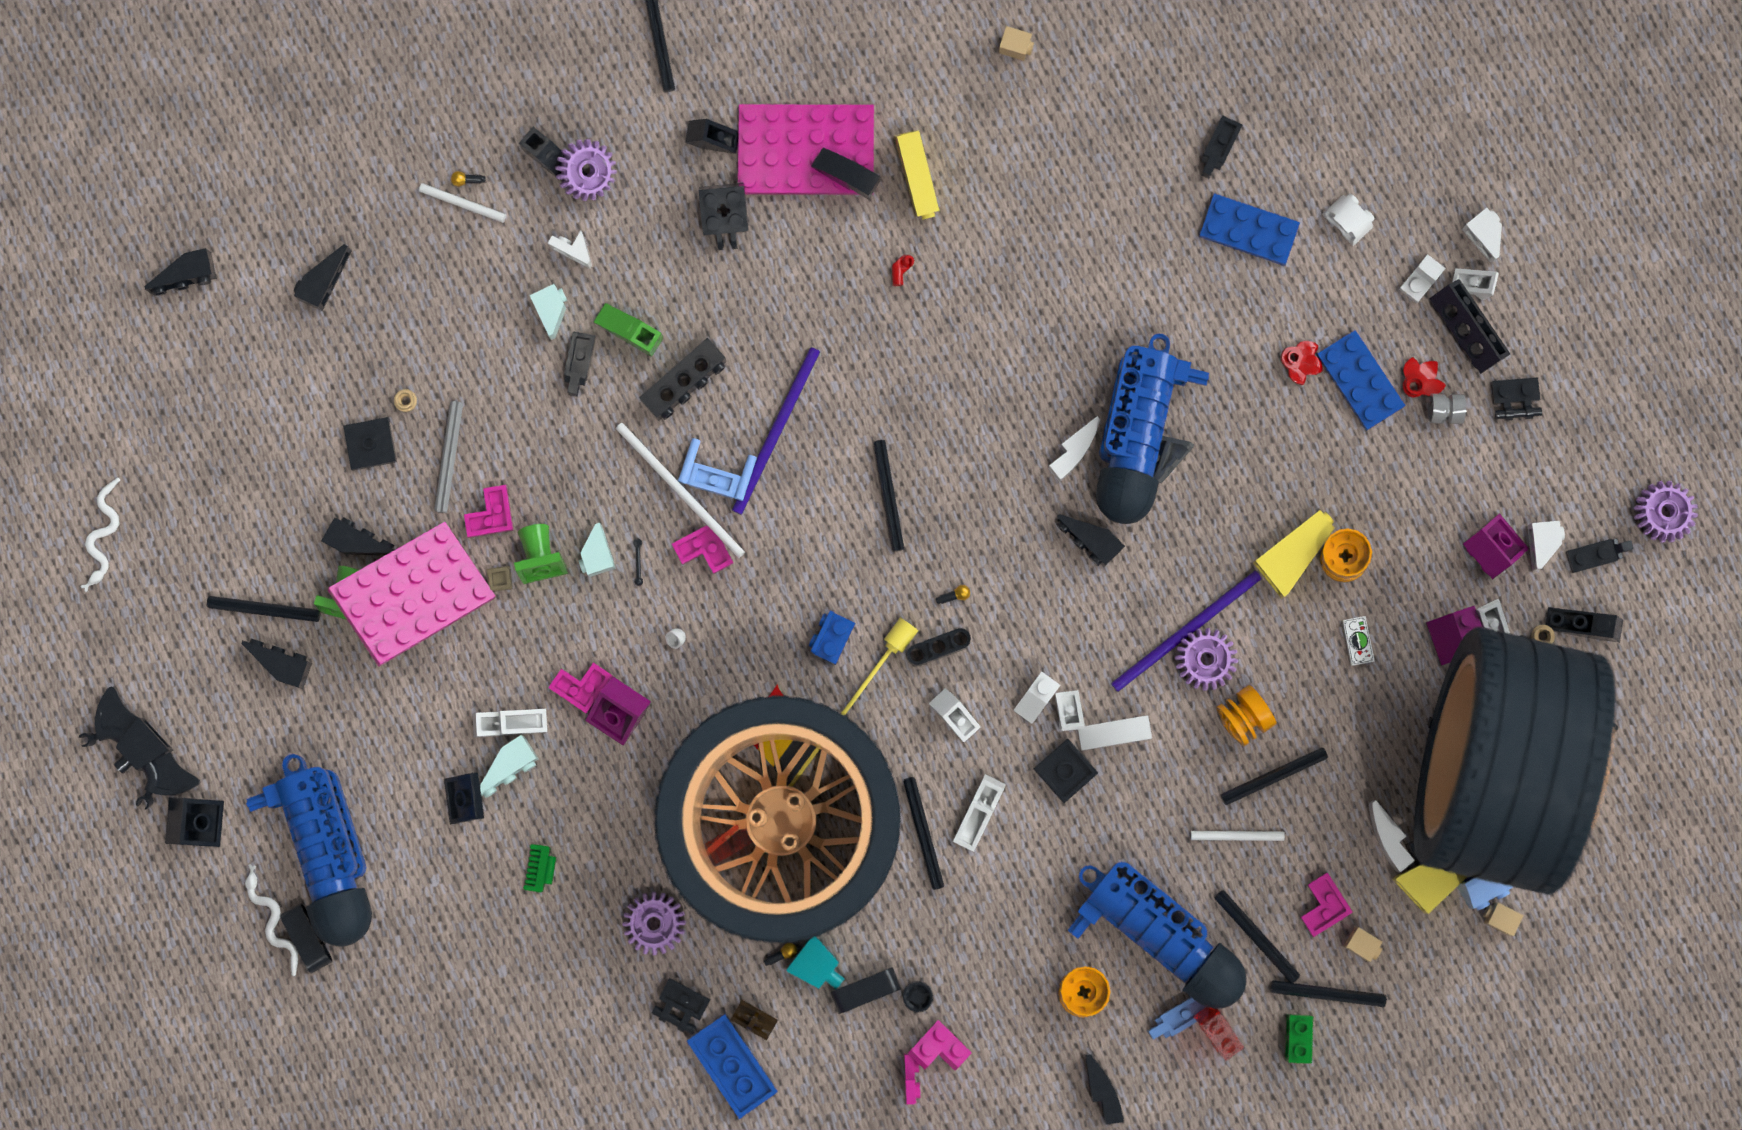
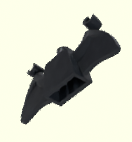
M108 687L96 710V733L80 734L79 738H88L87 744L81 746H93L97 740L103 741L106 739H111L118 743L116 749L123 756L114 763V766L123 774L133 766L137 771H143L147 778L144 788L146 790L145 795L136 800L137 807L141 805L143 799L146 800L147 806L145 810L154 803L152 794L171 796L197 787L200 784V779L177 763L170 745L145 718L136 716L126 708L115 687Z

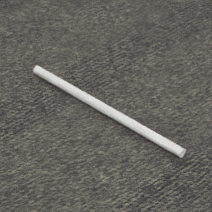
M620 423L616 430L738 558L743 556L745 551L623 423Z

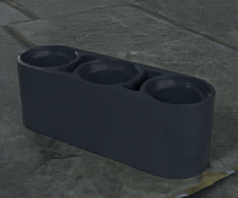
M959 628L922 641L908 649L907 660L912 666L917 667L965 650L970 645L971 636L967 630ZM960 633L964 634L967 638V642L961 646L954 642V636ZM938 641L945 645V651L939 654L935 653L932 649V645ZM916 649L921 650L924 654V658L918 662L912 660L910 656L911 652Z
M302 903L280 914L285 929L304 965L311 974L333 962L324 942L313 931L307 910Z
M893 967L834 990L830 994L838 1014H842L899 991L901 986Z

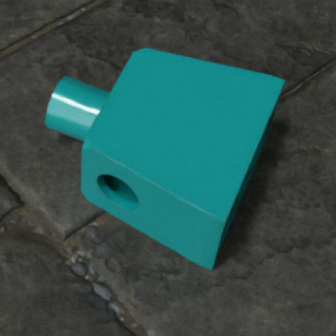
M817 936L808 941L786 970L818 989L826 981L837 990L845 979L834 971L840 962Z

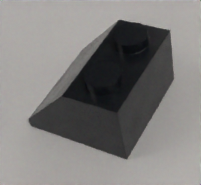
M169 797L165 844L220 847L224 801Z

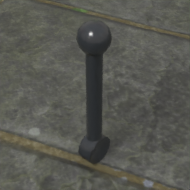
M639 538L633 541V545L636 547V579L634 580L636 586L643 584L640 547L643 543Z

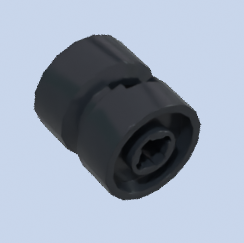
M913 981L905 987L903 1002L910 1011L915 1013L923 1012L931 1006L933 992L925 982Z

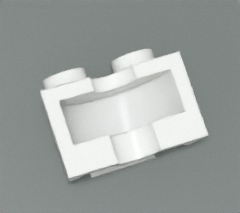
M1348 194L1347 196H1341L1322 215L1332 225L1337 227L1344 238L1354 246L1373 228L1372 222L1375 218L1368 210H1363L1358 205L1359 201L1354 195Z

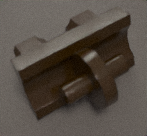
M741 999L730 1019L766 1041L778 1022V1019L743 999Z

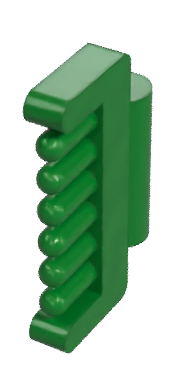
M531 844L530 849L540 850L541 852L532 850L529 852L530 855L540 857L530 856L528 858L530 861L539 863L528 862L529 867H536L538 869L527 868V872L536 873L537 875L526 874V878L536 880L526 879L525 883L535 886L524 885L523 889L543 892L545 884L552 885L556 857L549 856V846Z

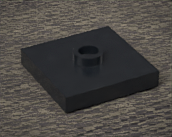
M389 417L343 425L352 471L397 462Z
M1068 738L1033 768L1063 804L1098 774L1097 770Z
M478 772L445 778L444 785L450 825L484 819Z

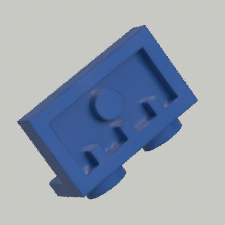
M831 610L828 615L824 613L818 625L822 628L818 635H813L809 643V647L812 648L810 652L836 665L856 623Z

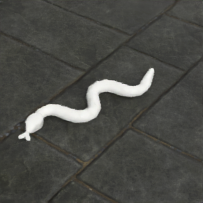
M119 478L103 487L97 497L99 509L110 518L111 522L107 527L94 530L87 536L85 543L87 552L100 562L101 568L92 573L86 585H81V588H85V592L88 591L90 585L97 584L103 579L109 567L106 556L95 547L94 542L98 538L114 533L119 526L118 514L104 500L105 496L120 481Z
M249 864L251 872L245 881L248 897L254 904L270 908L271 917L265 929L266 938L271 945L278 948H287L290 951L291 975L296 976L299 960L298 951L292 941L279 939L274 933L281 914L279 905L272 898L259 897L255 894L254 889L257 886V877L253 871L256 866L252 867Z

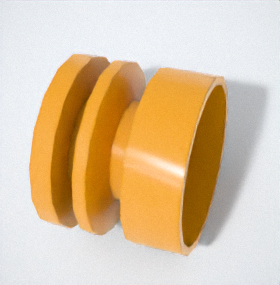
M1348 528L1338 530L1329 536L1321 550V567L1325 574L1334 581L1343 583L1354 581L1362 576L1370 564L1372 557L1371 544L1366 536L1357 530ZM1343 552L1346 553L1347 557H1350L1347 562H1343V558H1339Z
M1251 685L1236 693L1240 704L1237 705L1229 698L1226 700L1229 710L1222 703L1216 707L1220 720L1227 732L1243 747L1249 744L1246 734L1252 740L1257 738L1253 729L1255 726L1262 733H1265L1277 724L1271 710Z
M1084 966L1075 968L1064 976L1059 985L1058 996L1065 1011L1073 1016L1084 1018L1096 1015L1102 1011L1109 1001L1111 991L1109 982L1103 973L1095 968ZM1080 986L1083 989L1089 990V993L1086 994L1087 999L1077 995L1080 991Z

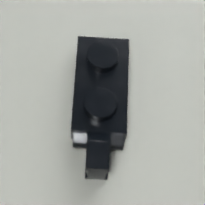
M1222 115L1202 156L1201 162L1206 165L1201 176L1209 179L1214 168L1220 170L1243 124Z
M574 331L572 333L564 372V382L569 383L567 393L570 396L578 397L580 385L585 386L596 340L595 335Z
M1616 538L1568 550L1566 555L1572 573L1616 562L1623 558V552L1631 551L1634 547L1631 540L1619 543Z

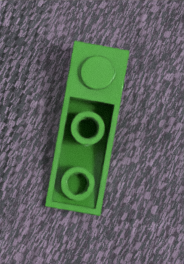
M605 303L594 321L595 324L650 357L654 355L664 339L661 332Z

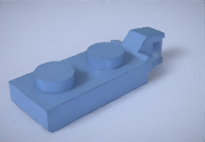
M1190 997L1159 1015L1155 1019L1157 1025L1147 1030L1151 1039H1155L1162 1034L1165 1038L1173 1037L1212 1012L1208 1007L1201 1005Z

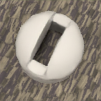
M672 629L666 634L665 639L671 648L677 649L684 644L686 635L681 629Z

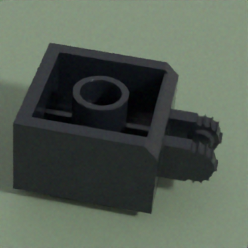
M734 183L699 187L703 235L716 234L718 251L724 248L722 234L731 233L732 249H737L736 232L749 231L745 184ZM721 204H725V207L730 208V211H727V214H722L717 208H720Z

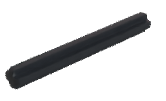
M645 0L663 91L672 92L675 90L658 0Z
M877 440L874 441L873 445L892 551L898 552L904 550V543L886 441Z
M208 596L207 607L210 609L319 622L321 615L318 609Z
M1319 748L1220 795L1225 805H1229L1328 758L1327 752L1324 748Z
M909 777L904 779L903 783L933 890L941 889L944 887V882L915 777Z
M1224 890L1216 894L1215 900L1290 983L1297 981L1300 977L1297 970Z
M1274 980L1270 986L1271 993L1377 1007H1385L1387 1003V996L1384 994Z

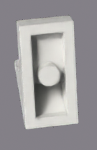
M582 231L579 232L572 246V242L562 236H559V238L551 236L548 242L551 249L589 269L591 268L592 263Z
M1427 254L1399 290L1415 303H1418L1445 268Z
M1456 268L1452 282L1460 279L1469 294L1476 295L1479 299L1485 300L1493 296L1499 273Z
M1498 599L1476 610L1483 628L1510 634L1501 603Z
M1079 691L1055 693L1060 730L1085 729Z

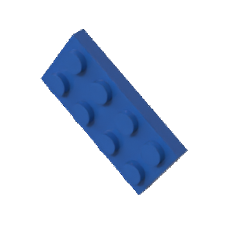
M1214 193L1199 237L1285 266L1300 222Z
M1356 330L1316 355L1366 431L1406 406Z
M726 1014L687 1040V1043L739 1119L778 1092Z

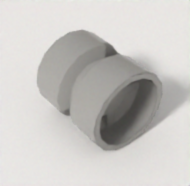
M1430 394L1428 403V419L1430 423L1443 424L1445 420L1449 424L1464 423L1466 415V399L1464 394H1450L1448 398L1445 394Z

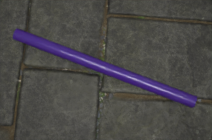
M810 347L757 456L743 501L736 500L732 508L733 512L740 515L743 514L820 354L819 350Z
M1254 570L1115 679L1111 685L1119 692L1179 645L1183 638H1188L1190 632L1194 633L1262 579L1261 576Z

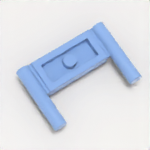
M692 438L678 482L743 501L757 457L748 455L741 476L694 463L701 441Z

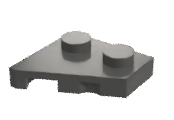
M1162 436L1153 478L1157 479L1159 483H1163L1192 450L1194 444L1189 441Z

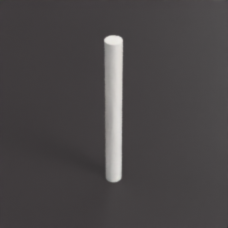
M422 183L420 185L419 192L502 223L506 218L504 213Z
M1191 831V840L1284 841L1285 834L1281 831Z

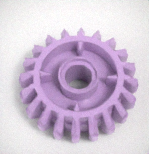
M585 139L583 144L581 140H576V146L573 143H569L568 148L570 151L563 149L561 152L565 157L557 158L559 162H562V165L555 167L556 170L561 171V174H558L556 178L564 180L560 183V187H567L566 194L570 195L573 193L574 199H578L581 196L583 201H587L588 196L591 200H596V193L601 197L604 196L602 189L610 190V186L607 183L615 182V179L610 178V175L617 173L616 170L611 169V166H614L616 162L608 160L613 154L611 152L605 153L607 147L604 145L599 147L598 141H594L591 144L590 139ZM585 164L590 166V172L587 176H584L582 173V167Z
M1659 481L1656 486L1651 484L1648 486V490H1642L1641 494L1643 497L1636 499L1641 505L1634 506V510L1640 512V514L1634 516V519L1642 520L1637 527H1646L1643 532L1644 535L1652 532L1651 540H1656L1659 536L1660 543L1665 542L1666 539L1671 543L1675 541V537L1678 540L1682 539L1683 533L1689 534L1691 532L1689 527L1695 526L1696 523L1691 519L1698 517V514L1692 512V510L1696 509L1698 505H1691L1690 501L1694 499V496H1686L1689 491L1687 488L1680 491L1681 484L1677 483L1673 487L1672 481H1667L1665 485L1662 481ZM1663 506L1670 510L1669 517H1665L1662 514L1661 509Z
M1210 628L1205 629V635L1202 634L1201 629H1197V637L1191 632L1188 634L1190 642L1184 638L1181 640V643L1186 646L1185 648L1177 647L1176 650L1183 654L1175 656V660L1182 661V664L1176 665V669L1184 668L1185 671L1179 676L1182 678L1188 675L1189 678L1186 680V684H1190L1194 680L1195 689L1199 687L1200 683H1203L1202 689L1206 691L1210 683L1212 690L1217 689L1216 681L1220 686H1224L1225 681L1223 677L1227 680L1232 678L1227 672H1236V668L1230 666V664L1238 663V659L1231 658V655L1236 654L1237 650L1229 651L1228 648L1233 645V642L1230 641L1227 644L1223 642L1227 635L1224 634L1220 639L1217 638L1219 630H1215L1213 636H1211ZM1203 653H1207L1212 657L1211 665L1206 666L1202 664L1200 658Z
M652 892V899H649L647 893H644V902H641L638 897L635 898V903L638 906L628 905V908L633 913H624V917L630 918V922H623V926H630V930L625 931L624 934L625 936L633 935L628 942L632 944L637 941L636 950H639L642 945L645 946L644 954H648L649 948H652V954L657 955V948L659 947L662 954L666 953L665 945H668L671 950L674 949V944L671 941L674 940L680 943L681 939L676 934L685 933V930L679 929V925H686V921H679L678 918L684 916L685 913L684 911L676 912V909L681 906L679 903L673 907L670 905L674 900L673 897H670L667 902L664 901L665 893H661L659 899H657L656 892ZM651 917L659 918L661 922L659 929L652 930L649 927L648 922Z

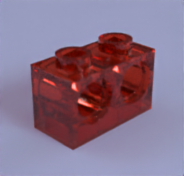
M736 825L705 843L716 864L753 843L747 829L738 830L739 826ZM730 835L736 845L734 849L726 839V836Z
M1205 1007L1193 1016L1225 1062L1244 1049V1046L1218 1009Z

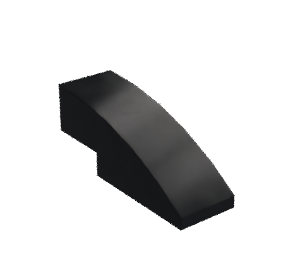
M824 147L811 165L813 169L846 189L855 191L868 200L881 181V176Z
M1086 1053L1085 1060L1091 1101H1101L1104 1123L1106 1125L1124 1122L1122 1108L1109 1077L1092 1055Z

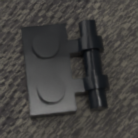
M1538 377L1491 382L1493 405L1502 404L1503 410H1495V419L1512 421L1513 418L1524 417L1525 419H1533L1534 416H1542V408L1532 406V402L1540 401ZM1523 402V408L1512 409L1511 403Z
M669 978L659 997V1000L665 1002L666 1005L664 1009L655 1005L651 1014L659 1017L658 1020L664 1023L667 1021L678 1027L677 1030L681 1032L686 1031L693 1035L697 1026L689 1023L691 1017L700 1021L711 999ZM673 1007L685 1013L682 1019L670 1013Z

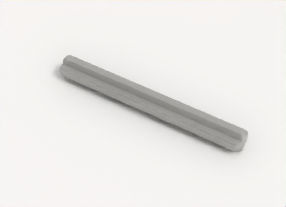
M451 401L449 406L434 508L438 513H447L463 409V404L458 401Z

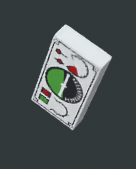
M1366 617L1342 620L1350 665L1374 662Z

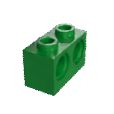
M1286 1014L1285 1061L1288 1063L1312 1064L1313 1016Z

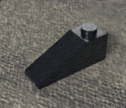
M343 244L307 272L302 280L297 281L294 287V297L305 304L323 311L352 250Z

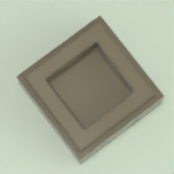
M510 566L487 569L490 590L497 592L513 589Z

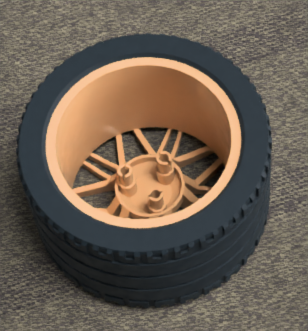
M1479 626L1467 632L1458 645L1445 675L1433 713V721L1429 729L1421 765L1414 816V847L1416 856L1423 866L1442 869L1443 871L1463 876H1471L1493 883H1501L1523 890H1531L1545 895L1556 893L1567 883L1577 867L1596 822L1611 763L1615 734L1616 685L1612 666L1605 656L1505 632H1495V630Z
M772 695L765 698L761 696L746 699L744 702H736L733 705L720 709V712L713 713L710 717L699 723L700 726L693 729L682 740L681 746L676 748L671 759L668 761V768L663 772L658 786L659 794L656 795L654 815H656V821H654L655 840L658 841L657 849L661 863L665 866V872L673 887L679 891L678 894L699 916L710 924H714L717 928L734 936L737 935L744 939L766 943H786L810 939L835 929L855 916L869 903L884 883L895 859L900 836L901 815L897 787L889 765L874 741L847 716L840 714L837 710L822 703H815L813 700L800 697ZM774 740L804 742L782 772ZM766 741L771 743L778 774L777 784L774 787L771 785L767 772L763 742ZM759 743L763 776L732 757L740 751ZM813 745L821 749V754L813 785L809 791L803 794L796 788L786 786L787 777L807 748ZM828 753L843 766L849 775L819 789ZM726 762L748 774L761 784L763 791L752 800L750 805L741 802L720 774L719 770ZM714 776L736 806L703 804L707 789ZM852 778L853 786L828 801L812 805L810 802L819 794ZM857 788L861 802L862 817L829 807V805ZM702 808L731 810L744 813L747 816L746 819L728 820L701 816ZM829 813L862 823L860 837L821 839L814 835L817 821L816 814ZM701 820L734 825L709 848L705 849L701 832ZM747 829L751 840L756 845L754 851L747 856L714 867L709 855L738 830ZM808 843L820 849L843 871L839 878L813 857L806 847ZM858 843L856 852L846 869L824 847ZM766 852L768 853L767 867L752 897H750L745 892L758 861L763 853ZM798 852L804 863V900L792 902L778 869L777 860L778 856H787ZM810 860L835 880L829 887L810 897ZM753 861L742 892L730 885L719 874L720 871ZM770 869H772L785 903H772L755 899Z

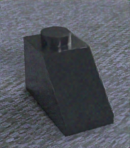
M707 118L690 120L688 122L685 143L700 149L736 154L739 131Z

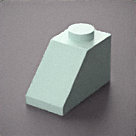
M555 284L530 295L551 340L556 338L566 311L564 302L567 301L562 288L557 290Z
M600 523L595 524L581 551L582 559L579 560L582 572H587L589 577L616 569L603 527Z

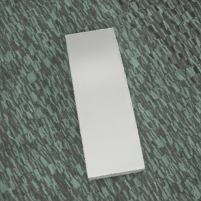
M1098 416L1061 444L1060 448L1064 454L1050 464L1048 468L1059 483L1073 471L1089 449L1100 422Z
M546 709L472 714L474 737L547 732Z
M1148 716L1085 726V729H1078L1081 751L1152 739Z
M986 774L984 775L953 842L974 852L1006 784Z
M1376 800L1369 803L1370 818L1379 846L1394 870L1401 872L1414 861L1400 844V841L1406 835Z

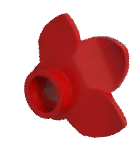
M1301 341L1296 347H1287L1281 353V363L1288 368L1289 377L1296 384L1304 385L1306 375H1317L1323 371L1321 361L1318 357L1314 356L1318 350V345L1315 342ZM1291 354H1294V356H1295V361H1292V360H1291V358H1290V355H1291Z
M1412 357L1405 363L1403 368L1405 380L1403 381L1402 388L1408 397L1417 398L1421 395L1430 397V394H1439L1444 390L1446 384L1435 379L1438 372V362L1427 361L1420 365ZM1410 384H1417V390H1412Z

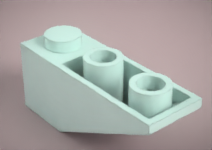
M520 735L501 748L480 785L481 796L484 795L485 798L491 796L497 791L495 787L501 783H504V785L511 783L517 778L515 774L521 770L525 773L536 766L535 761L539 758L523 735Z

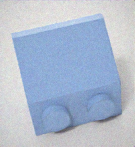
M1471 876L1467 877L1457 886L1469 909L1476 908L1477 910L1489 906V900L1495 897L1499 900L1509 895V889L1513 888L1501 883L1480 880Z

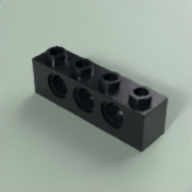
M1460 279L1448 284L1429 298L1433 303L1434 309L1445 321L1446 327L1454 334L1459 346L1467 353L1472 365L1480 374L1510 355V352Z
M706 338L643 393L639 399L658 421L662 418L666 420L675 412L673 408L679 403L681 405L685 404L692 397L690 394L696 388L701 390L709 382L707 379L713 373L718 375L725 369L726 357ZM704 361L708 364V367L704 371L696 370L697 363ZM687 376L691 379V382L687 386H680V378ZM666 391H671L674 396L670 401H663L661 399L662 394Z

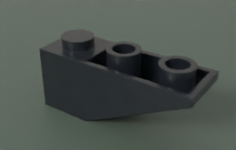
M533 126L519 142V145L527 155L556 177L558 174H561V171L556 170L555 167L562 165V162H559L557 158H564L565 155L562 154V150ZM582 169L583 175L587 176L588 174Z
M207 248L183 253L144 286L145 290L154 296L166 294L167 290L174 288L180 291L188 289L189 285L196 283L198 285L210 284L211 280L217 279L212 253Z
M1061 514L1056 517L1058 521L1057 527L1064 534L1069 532L1074 537L1073 543L1080 550L1085 548L1091 554L1089 559L1096 566L1101 564L1105 567L1125 547L1108 529Z
M334 517L321 542L345 555H387L394 551L393 547L395 546L384 539L381 542L373 539L375 534L365 528H362L361 531L353 528L355 523L345 517H342L341 520Z
M1548 607L1545 625L1551 627L1554 632L1620 643L1623 619L1617 615Z
M252 638L250 642L242 640L241 644L276 681L304 689L312 663L306 661L307 656L294 652L292 657L284 654L285 649L272 645V648L268 649L263 647L264 642Z

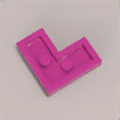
M507 485L483 488L486 511L464 514L467 537L472 538L514 531Z
M707 525L672 543L682 565L701 555H704L713 574L734 564L722 540Z
M593 662L581 681L561 669L548 688L588 714L599 692L613 675Z
M1328 872L1307 884L1319 903L1317 907L1300 917L1312 937L1317 936L1353 913Z
M939 1020L932 1025L908 1052L924 1070L939 1055L954 1071L972 1053Z
M904 1053L907 1105L916 1104V1098H921L920 1082H915V1073H919V1064L908 1053Z

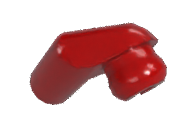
M903 255L892 264V286H903V274L914 265V258L911 255Z

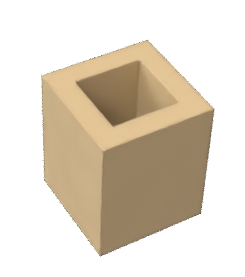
M1006 26L999 47V53L1025 61L1026 55L1031 56L1035 42L1031 41L1032 34Z
M1493 902V905H1489L1483 915L1486 918L1484 924L1508 936L1515 935L1524 916L1498 902Z
M1354 927L1343 947L1365 961L1371 962L1372 959L1376 960L1382 951L1380 947L1382 941L1363 929Z

